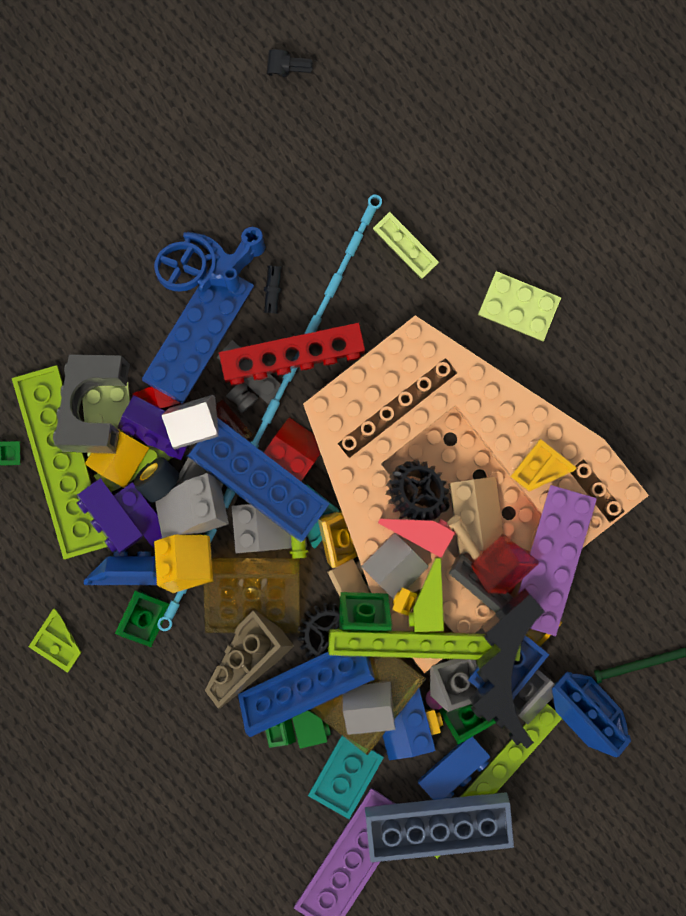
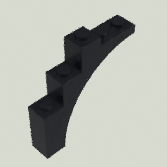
M524 588L481 626L486 633L483 637L492 648L475 662L479 668L477 671L478 675L486 683L469 699L473 704L471 710L478 718L483 716L488 722L494 719L502 729L506 726L511 732L508 735L515 744L519 745L521 743L527 749L534 742L522 727L515 711L512 697V672L522 640L528 630L545 611Z

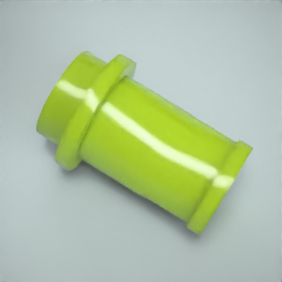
M291 535L292 551L289 552L292 554V558H306L308 550H306L305 539L303 542H300Z

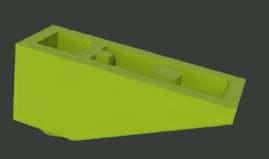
M441 558L434 559L414 603L413 612H409V627H414V632L444 631Z

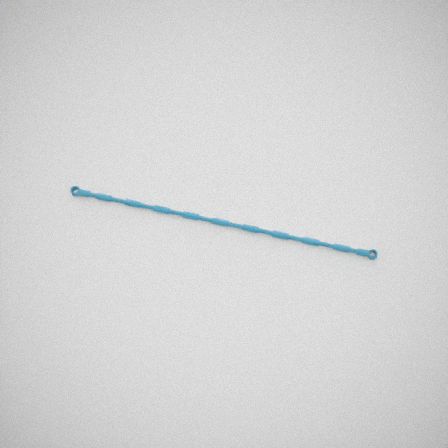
M371 195L369 197L368 207L361 219L362 223L358 231H355L345 251L346 255L337 273H334L324 293L325 297L316 315H313L304 334L316 332L322 320L321 316L330 298H333L343 278L342 274L364 236L363 232L366 226L370 224L376 210L382 205V199L379 195ZM376 198L379 200V205L373 206L370 201ZM298 351L295 357H292L291 361H295L299 358ZM293 368L291 373L283 375V381L262 418L263 422L253 442H250L255 447H259L258 443L267 425L271 423L280 405L279 401L288 383L292 381L297 368ZM229 487L223 496L225 508L227 509L235 495V492ZM216 528L206 531L204 534L210 536V543L217 531ZM188 589L177 592L174 600L170 602L164 616L158 621V628L160 630L168 631L172 628V620L180 606L179 602ZM164 619L169 621V627L166 629L161 627V621Z

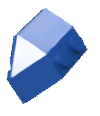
M149 551L137 552V556H128V552H122L121 554L113 552V556H108L84 580V585H157L155 556H151Z
M566 672L552 687L556 713L588 747L616 758L619 757L631 742L624 713L590 676Z

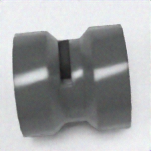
M245 383L236 385L226 395L230 402H234L237 405V409L241 414L258 400L255 393L249 392Z

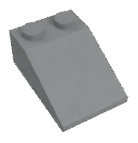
M208 473L186 480L173 488L165 497L155 502L162 538L172 535H197L229 524L220 481Z
M251 504L232 506L236 553L292 548L291 535Z

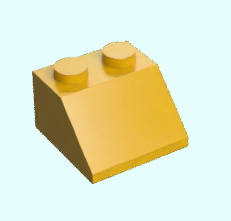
M172 535L154 541L157 586L176 593L213 581L210 536Z

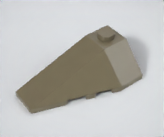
M253 610L237 626L234 632L236 634L231 644L227 646L226 654L220 666L216 667L205 689V692L218 709L222 708L264 674L294 647L280 627L256 610Z

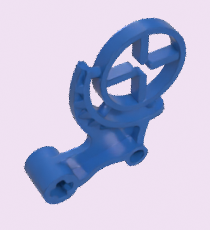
M248 227L242 232V241L235 253L229 255L213 239L198 233L184 232L183 237L185 241L172 243L163 248L156 257L154 268L159 282L165 288L172 291H187L200 284L199 289L202 292L207 291L211 285L227 287L229 291L234 292L240 288L238 278L240 271L254 257L262 255L265 251L263 235L257 227ZM190 241L203 246L209 252V254L204 255L202 250L196 245L190 243ZM186 249L181 258L184 272L196 277L187 283L175 284L181 271L178 268L177 261L166 256L173 251ZM193 252L197 253L202 259L201 270L186 265ZM212 259V265H211L210 272H209V274L207 275V277L204 279V277H205V275H206V272H207V262H206V261ZM161 263L175 268L168 281L164 280L160 275Z

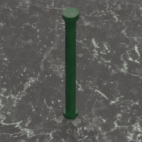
M686 647L601 671L596 669L594 670L596 682L599 684L604 679L686 657Z

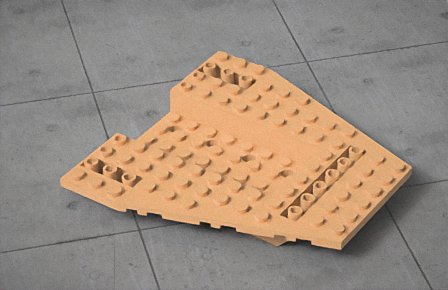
M417 316L411 318L303 404L361 566L395 533L380 525L378 521L379 519H400L401 513L399 511L393 512L394 504H388L391 496L385 495L386 491L390 489L386 484L390 480L389 476L395 471V468L407 461L419 460L420 464L427 461L428 468L435 466L434 472H442L440 479L447 481L446 485H444L446 489H449V483L474 480L473 473L478 469L486 473V478L496 477L505 547L507 542H510L531 551L550 485L597 498L583 547L649 496L605 439ZM451 432L456 435L457 442L455 445L447 446L444 443L443 438L446 433ZM541 439L573 464L576 470L528 492L510 476ZM408 476L410 479L414 478L417 481L421 480L417 477ZM450 490L445 495L449 498V509L446 512H442L438 518L432 521L438 523L441 519L448 523L449 519L453 517ZM415 504V506L420 508H428L425 505L421 506L419 504ZM507 506H511L515 510V517L512 520H506L502 516V510ZM397 534L429 566L407 588L419 595L434 559L440 557ZM454 534L441 558L444 631L428 632L475 634L482 628L483 624L496 614L449 574L456 557L460 555L457 548L456 534ZM505 547L480 551L493 573L497 568ZM463 553L466 558L477 566L470 553ZM527 562L511 594L512 597L518 595ZM363 569L371 593H387ZM388 594L392 631L414 632V627H409V615L407 616L392 610L394 599ZM413 658L424 673L442 660L441 658Z

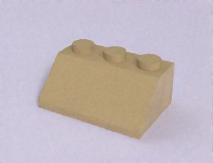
M496 477L449 483L453 517L457 515L461 517L462 525L478 550L484 551L505 547ZM455 532L458 553H469Z
M351 559L337 568L328 571L339 596L341 592L371 593L368 583H365L362 577L364 571L360 561L355 562L354 559Z

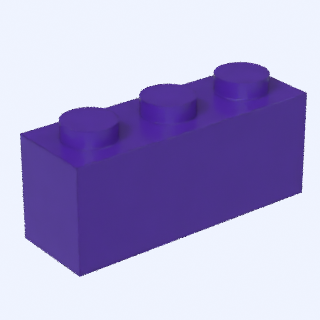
M133 396L120 419L118 429L129 436H134L144 441L148 446L156 447L170 457L181 460L188 446L178 449L172 447L162 418V414L165 411Z
M101 478L77 494L79 501L76 504L84 514L88 512L93 518L90 523L97 533L101 531L107 538L104 542L112 553L116 550L118 554H121L142 539L143 535Z

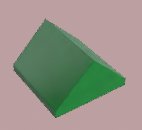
M139 589L135 590L115 634L151 647L159 632L158 621L164 616L169 604Z
M341 592L339 629L392 631L388 593Z
M473 704L449 712L444 708L439 709L458 745L495 724V720L492 719L488 722L483 716L478 718L471 710Z

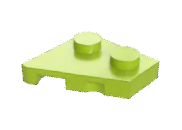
M55 608L51 611L29 645V648L67 673L82 653L58 610Z

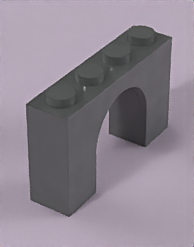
M69 355L68 363L64 367L65 381L61 387V405L57 410V428L53 433L54 445L61 451L116 454L119 430L111 423L82 422L79 416V406L85 394L95 387L127 386L130 363L122 356Z

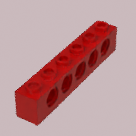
M359 323L227 350L219 352L225 383L230 382L231 385L245 383L244 379L253 377L254 380H262L268 378L267 374L277 372L278 376L289 374L293 368L300 367V370L303 371L314 368V364L323 362L324 366L338 363L337 359L346 357L347 361L361 358L360 354H364L365 348ZM335 340H342L345 342L346 347L342 351H336L333 349L332 343ZM317 344L321 346L323 351L319 356H313L309 353V348L312 345ZM291 349L298 351L299 358L295 361L288 360L285 356L287 351ZM271 354L275 356V364L266 366L262 362L265 355ZM244 359H248L253 363L252 368L248 371H243L239 367L240 362Z

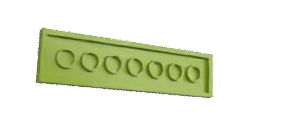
M58 365L12 378L63 559L108 547L104 542L107 539L102 531L97 533L90 523L93 518L88 512L84 514L76 504L79 501L77 494L92 484L87 465H85L86 461L83 452H63L54 445L53 433L57 428V410L61 405V387L64 385Z

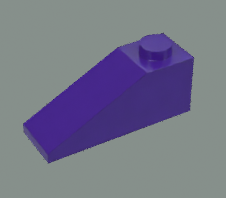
M132 482L114 495V497L155 549L154 541L162 539L158 514L150 502L135 488L134 482Z

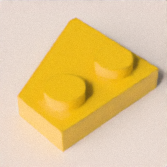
M540 439L510 477L530 492L575 471L576 467Z

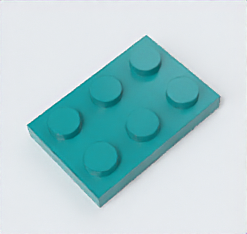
M343 733L308 796L350 819L384 756Z

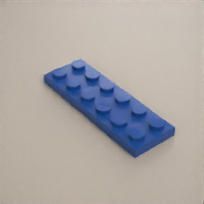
M211 267L209 268L208 272L206 273L204 279H205V278L207 277V275L209 274ZM239 276L240 288L234 292L229 291L227 287L211 285L207 291L202 292L199 289V285L144 374L142 381L184 404L250 295L254 285Z
M217 418L219 437L196 443L187 456L298 541L303 542L330 503Z
M326 652L238 694L245 733L252 737L374 680L370 657L329 655Z

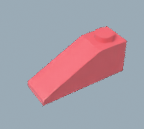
M379 519L378 521L380 525L442 558L455 534L447 522L441 519L438 523L435 521Z

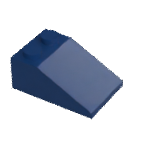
M526 635L521 642L520 661H514L513 699L549 656L546 651ZM477 666L467 680L480 689L486 682L478 675L477 671L479 668Z

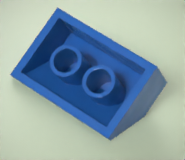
M417 680L391 686L396 730L381 731L388 759L409 758L434 752L435 747Z

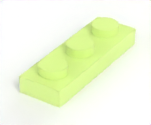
M391 212L373 228L421 279L439 263Z

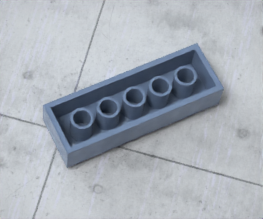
M507 792L365 807L370 863L514 848L510 801Z

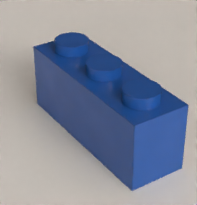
M472 736L453 748L418 780V783L433 800L451 798L454 795L452 791L456 787L460 786L462 788L472 779L470 775L475 770L480 772L489 764L488 759L490 755Z

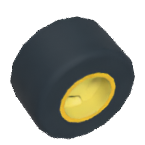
M158 457L141 469L134 480V485L148 502H156L165 497L175 487L179 480V473L164 457Z

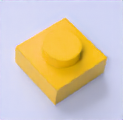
M402 588L394 597V607L392 610L408 616L418 594Z
M432 708L425 710L431 735L441 733L439 727L444 725L440 712L435 713V709Z

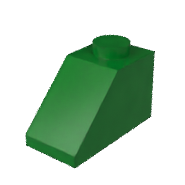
M308 710L292 718L300 749L328 741L327 736L331 735L328 721L323 722V718L317 713Z

